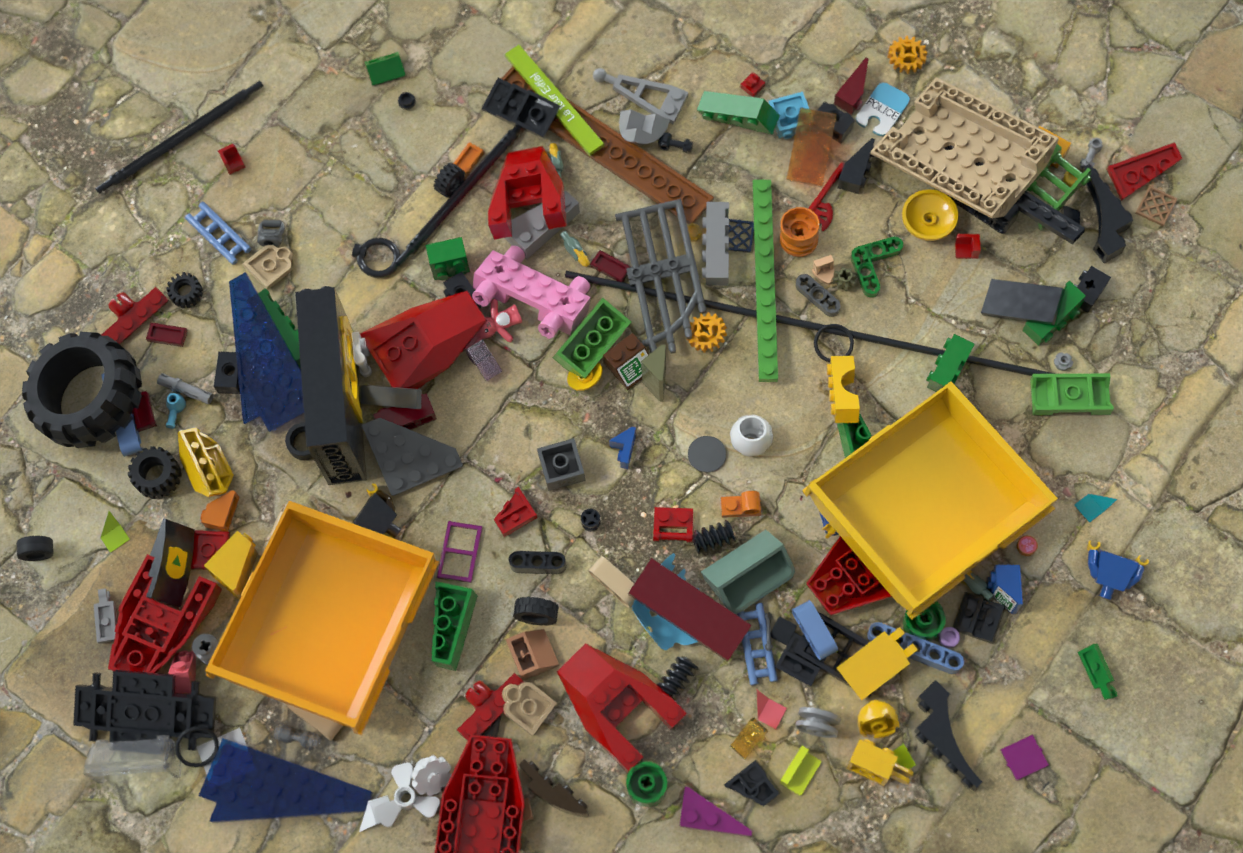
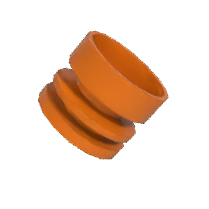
M805 207L789 209L781 219V247L792 256L803 257L809 255L818 245L819 219L812 210Z

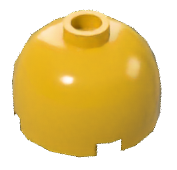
M870 701L861 708L858 715L859 732L864 737H868L867 734L874 735V738L887 737L896 732V727H900L896 710L889 703L883 701Z

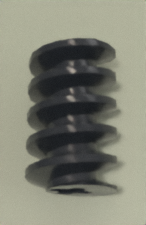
M727 520L724 521V527L718 522L716 529L713 525H709V531L702 527L701 533L696 529L694 530V536L692 535L698 555L700 554V548L708 552L709 545L715 550L716 543L722 548L723 541L727 545H730V539H733L735 542L732 527Z
M684 656L676 657V663L671 664L672 670L668 669L666 671L667 676H662L661 680L663 683H657L674 701L673 695L679 697L681 695L678 688L685 690L682 683H690L687 676H695L691 670H699V667L694 662Z

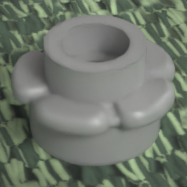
M1058 353L1054 359L1056 368L1061 371L1071 368L1073 365L1072 357L1068 353Z

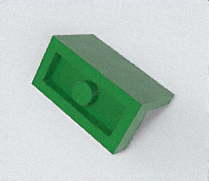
M399 52L365 62L372 86L406 76Z

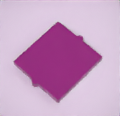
M1033 734L1000 749L1007 762L1006 767L1010 768L1016 781L1049 766L1042 753L1043 749L1039 748Z

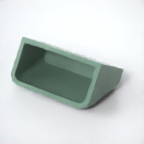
M765 529L701 571V574L723 605L734 614H738L789 581L795 574V567L784 544Z

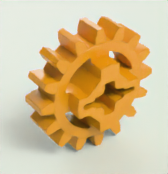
M908 36L905 37V40L899 37L898 42L894 40L892 46H889V64H894V70L900 68V73L903 70H906L907 74H909L910 70L915 73L917 68L921 69L926 62V46H921V40L916 42L915 37L911 40Z
M707 312L706 316L700 313V318L694 316V322H690L692 338L687 339L691 347H695L696 351L702 349L703 353H706L707 349L713 352V347L715 346L719 349L718 343H724L723 337L727 336L725 331L727 327L721 317L718 318L717 314L711 316L710 312Z

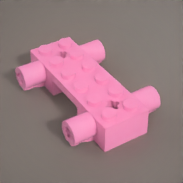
M511 246L504 255L493 250L474 273L473 288L476 290L473 292L472 297L476 304L482 307L487 306L493 298L505 304L512 296L539 310L538 320L541 323L538 326V330L542 336L548 339L553 338L559 330L571 336L588 313L591 297L587 296L586 293L590 289L589 282L583 277H576L567 286L521 264L525 259V253L518 246Z

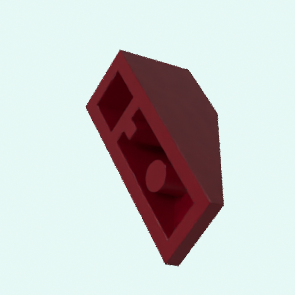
M867 57L864 58L835 94L834 105L850 115L855 110L858 111L863 104L862 97L869 61Z

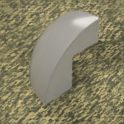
M630 109L620 112L619 128L622 137L626 141L635 144H648L656 141L664 134L670 120L658 114L643 115Z

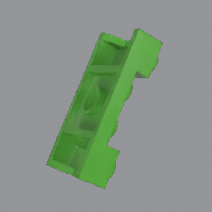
M1110 373L1033 374L1030 379L1033 415H1053L1054 412H1091V415H1110L1114 410L1113 405L1110 403L1109 394Z

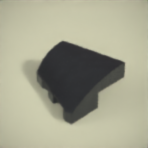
M754 760L724 784L726 788L762 806L767 805L782 793L757 760Z

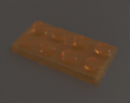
M800 108L786 180L822 187L837 114Z

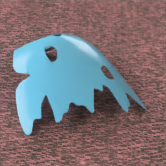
M675 553L671 554L661 564L670 571H673L675 565H672ZM683 569L678 576L686 581L684 577L686 570ZM637 600L634 601L632 605L633 612L661 649L668 650L673 647L674 643L681 645L697 643L692 637L659 615L652 617L649 613L651 611L649 608ZM648 626L653 629L652 632L648 629Z

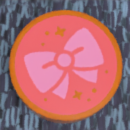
M1028 535L1021 537L1017 542V550L1023 556L1033 555L1038 547L1036 539Z

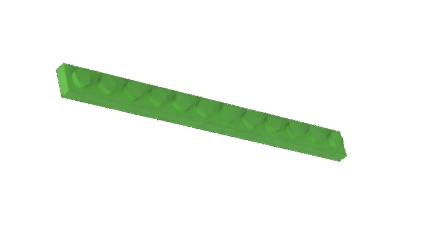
M753 180L759 382H778L771 180Z

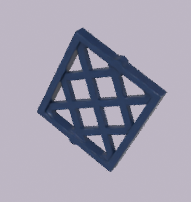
M729 219V222L737 223L734 227L729 224V233L732 231L736 235L731 239L729 237V243L734 246L733 248L729 247V250L751 253L754 222ZM745 223L750 226L745 229L741 224ZM738 226L743 230L740 233L734 230ZM750 228H752L751 235L747 232ZM743 233H746L748 236L745 240L740 237ZM738 237L741 242L736 245L733 240ZM750 240L749 246L745 243ZM744 244L747 249H740L738 247Z

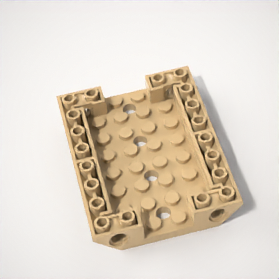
M936 77L915 100V112L899 130L892 127L870 153L993 219L1005 216L1044 170L1051 159L1059 138ZM917 131H923V132H924L923 134H919V135H916V134H915ZM948 145L954 147L952 150L944 149L945 147H948ZM983 162L984 165L976 166L975 163ZM1014 178L1015 181L1007 182L1006 179Z

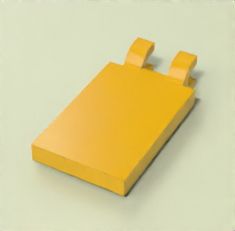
M900 627L889 636L884 631L837 667L861 701L908 666L910 663L906 658L917 651L913 643L904 650L896 640L905 634Z

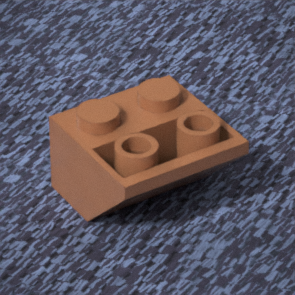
M545 629L525 631L506 639L523 681L559 666Z

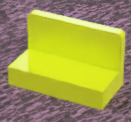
M804 746L800 747L780 780L781 785L799 796L803 794L821 764V760L808 753L809 749Z

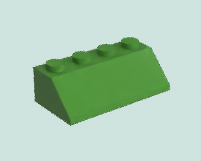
M602 298L552 358L566 370L585 379L601 360L603 354L610 349L630 325L631 321Z

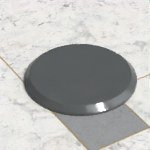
M701 436L690 444L688 459L695 469L701 472H713L719 469L725 462L726 449L719 439L712 436Z

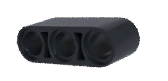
M514 551L508 559L510 568L515 573L561 574L567 567L565 557L560 552ZM516 559L523 560L521 565L516 566L513 564ZM537 559L543 561L540 566H534L533 562ZM555 560L562 561V564L558 567L552 565Z

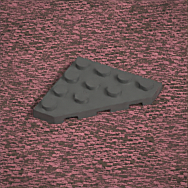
M377 418L362 425L391 496L463 467L458 452L454 447L382 418Z

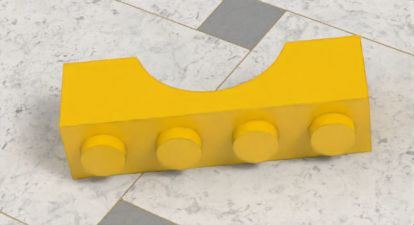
M831 356L830 364H827V375H830L828 377V388H832V390H829V401L833 402L830 406L831 415H834L835 423H858L860 411L858 395L844 389L845 386L854 383V356Z

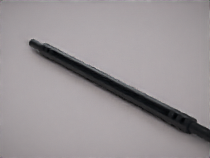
M259 80L246 90L242 89L109 176L110 179L97 186L95 190L100 194L109 187L116 186L250 98L251 94L263 87L262 82Z
M515 126L502 137L405 247L406 250L395 261L399 266L421 247L512 144L522 129Z

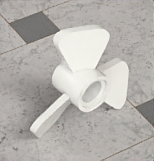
M410 763L396 765L392 769V776L399 787L394 794L395 800L377 805L374 808L375 816L385 827H391L402 809L409 810L415 807L425 817L432 818L440 806L439 798L417 796L414 790L410 788L411 774L413 772V766ZM410 793L411 799L406 803L401 802L402 795Z

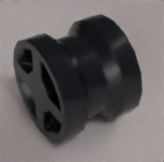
M586 509L581 514V524L586 531L592 532L600 527V515L595 509Z

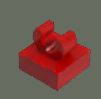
M752 72L740 84V88L752 97H755L765 87V82Z

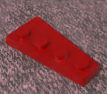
M1174 142L1115 163L1106 169L1122 201L1180 162L1182 156Z

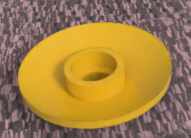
M598 362L585 379L569 371L567 375L569 386L576 391L590 389L600 380L603 372L602 366Z

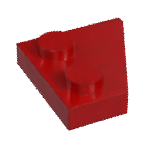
M519 487L515 489L513 497L510 501L507 500L502 511L494 518L495 524L504 537L538 518Z

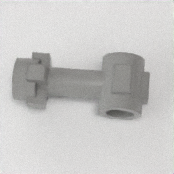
M1100 138L1090 140L1087 146L1089 152L1086 158H1082L1080 161L1081 169L1088 164L1092 168L1094 167L1095 163L1092 161L1095 154L1100 152L1103 147Z

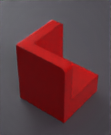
M234 143L217 150L229 175L246 168Z
M957 234L955 258L978 259L981 252L980 234Z

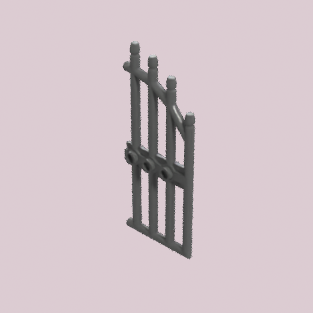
M681 199L615 214L616 221L622 220L632 265L631 268H626L630 286L636 285L647 339L642 340V344L645 347L649 346L650 354L657 349L656 343L667 339L670 353H676L673 334L683 325L686 338L691 339L692 330L689 317L696 304H698L701 314L706 312ZM675 207L686 255L675 257L665 210ZM658 212L668 256V259L657 261L647 217V214ZM640 216L650 261V263L643 265L638 263L629 218ZM690 272L695 292L686 307L679 275ZM671 276L681 315L672 325L661 279ZM654 281L665 330L655 336L643 283Z

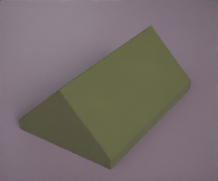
M666 345L659 346L641 361L642 383L660 402L664 401Z

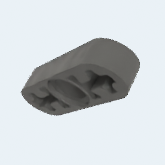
M801 274L797 277L796 289L825 315L829 317L838 315L841 306L839 300L810 275ZM801 281H802V282L807 281V282H808L807 286H806V285L801 286ZM819 291L823 294V298L815 299L813 293ZM829 305H830V306L835 305V310H834V309H830V310H829V309H828Z

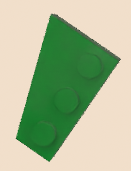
M1070 280L1065 284L1064 295L1054 325L1034 322L1025 323L1022 331L1038 346L1043 342H1049L1056 330L1060 332L1067 325L1066 322L1070 318L1073 320L1080 314L1079 309L1086 295Z
M956 334L953 335L952 339L948 337L943 346L946 349L944 354H939L935 365H937L935 371H930L926 379L929 382L927 388L937 392L951 381L955 384L975 343Z

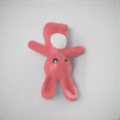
M492 299L490 302L491 317H485L487 322L464 350L472 349L482 339L492 337L496 331L507 342H512V335L505 329L522 323L516 305H512L498 313V301Z

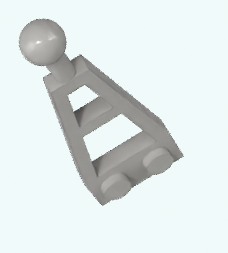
M597 68L593 72V78L596 82L606 81L613 84V90L647 112L669 119L671 124L675 123L688 97L687 91L672 85L620 74L615 78L608 75L602 68ZM621 84L638 86L634 94L621 86ZM645 88L668 93L660 110L640 98Z

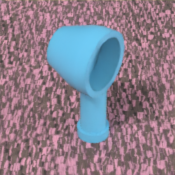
M177 393L169 394L166 400V406L170 411L166 427L174 429L176 426L177 413L183 411L186 406L184 397Z

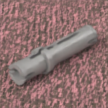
M161 373L157 379L158 385L167 387L174 393H182L208 405L213 400V393L187 384L180 378L175 379Z

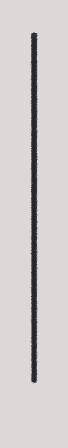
M567 270L565 272V278L583 277L589 283L637 293L636 285L630 286L629 283ZM644 287L645 295L657 297L656 289ZM664 291L665 299L677 301L676 293ZM684 295L685 303L688 304L691 297ZM704 299L706 308L757 318L756 310ZM776 315L777 323L819 331L825 326L819 323ZM828 328L823 331L848 337L847 333L839 328ZM849 330L853 339L934 356L943 355L945 352L942 349ZM969 355L966 361L967 363L1029 376L1033 374H1056Z

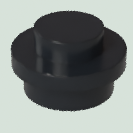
M409 92L400 94L398 104L402 109L408 110L415 106L416 99L413 94Z

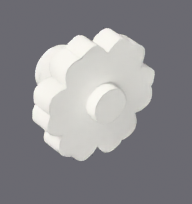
M432 755L420 759L411 774V777L414 779L412 786L420 795L425 793L428 796L438 794L441 791V787H446L451 777L449 772L451 766L443 757L437 759L436 756Z

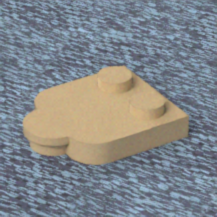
M266 245L243 263V267L261 285L269 290L291 272L293 254L287 247L277 248L274 245Z
M523 682L519 686L509 684L502 691L503 700L506 702L504 705L505 715L532 736L557 704L538 687L529 682Z

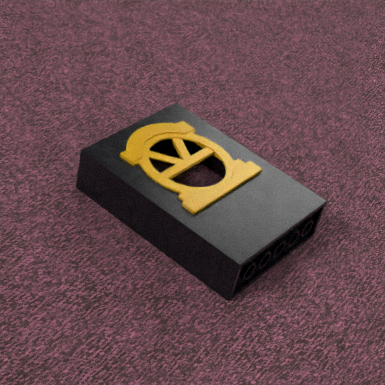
M324 286L314 290L303 289L295 292L306 447L328 485L366 481L358 370L353 358L352 332L354 331L335 287Z

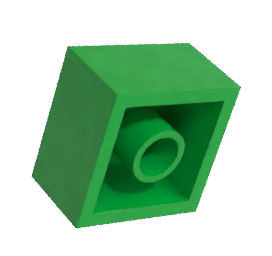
M462 237L425 245L434 281L446 280L448 277L455 276L460 272H463L464 275L470 273Z

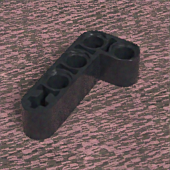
M949 196L956 205L1001 234H1005L1016 221L1020 211L1017 204H1014L1005 216L992 219Z

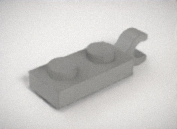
M106 588L98 590L99 603L94 604L98 644L114 642L115 626L117 624L116 604L114 601H110V591H107Z

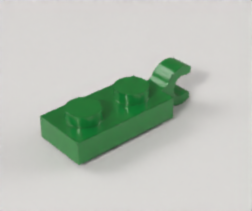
M1098 643L1078 651V655L1094 689L1100 688L1105 700L1117 697L1116 689L1110 684L1115 680Z

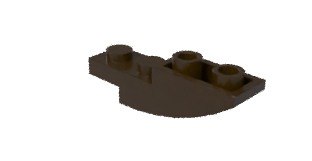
M524 759L519 764L523 772L532 780L527 785L528 788L541 800L568 814L580 817H587L589 815L586 810L588 808L586 803L582 799L577 801L572 796L573 790L567 784L562 786L558 783L553 788L552 785L554 783L546 775L542 777L538 773L540 769L532 761L528 763Z

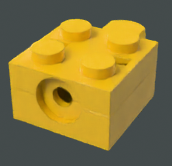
M859 739L846 768L882 786H885L889 777L909 785L910 779L907 777L913 776V771L896 763L898 757L894 755L895 752L888 748H883L882 750L868 739Z

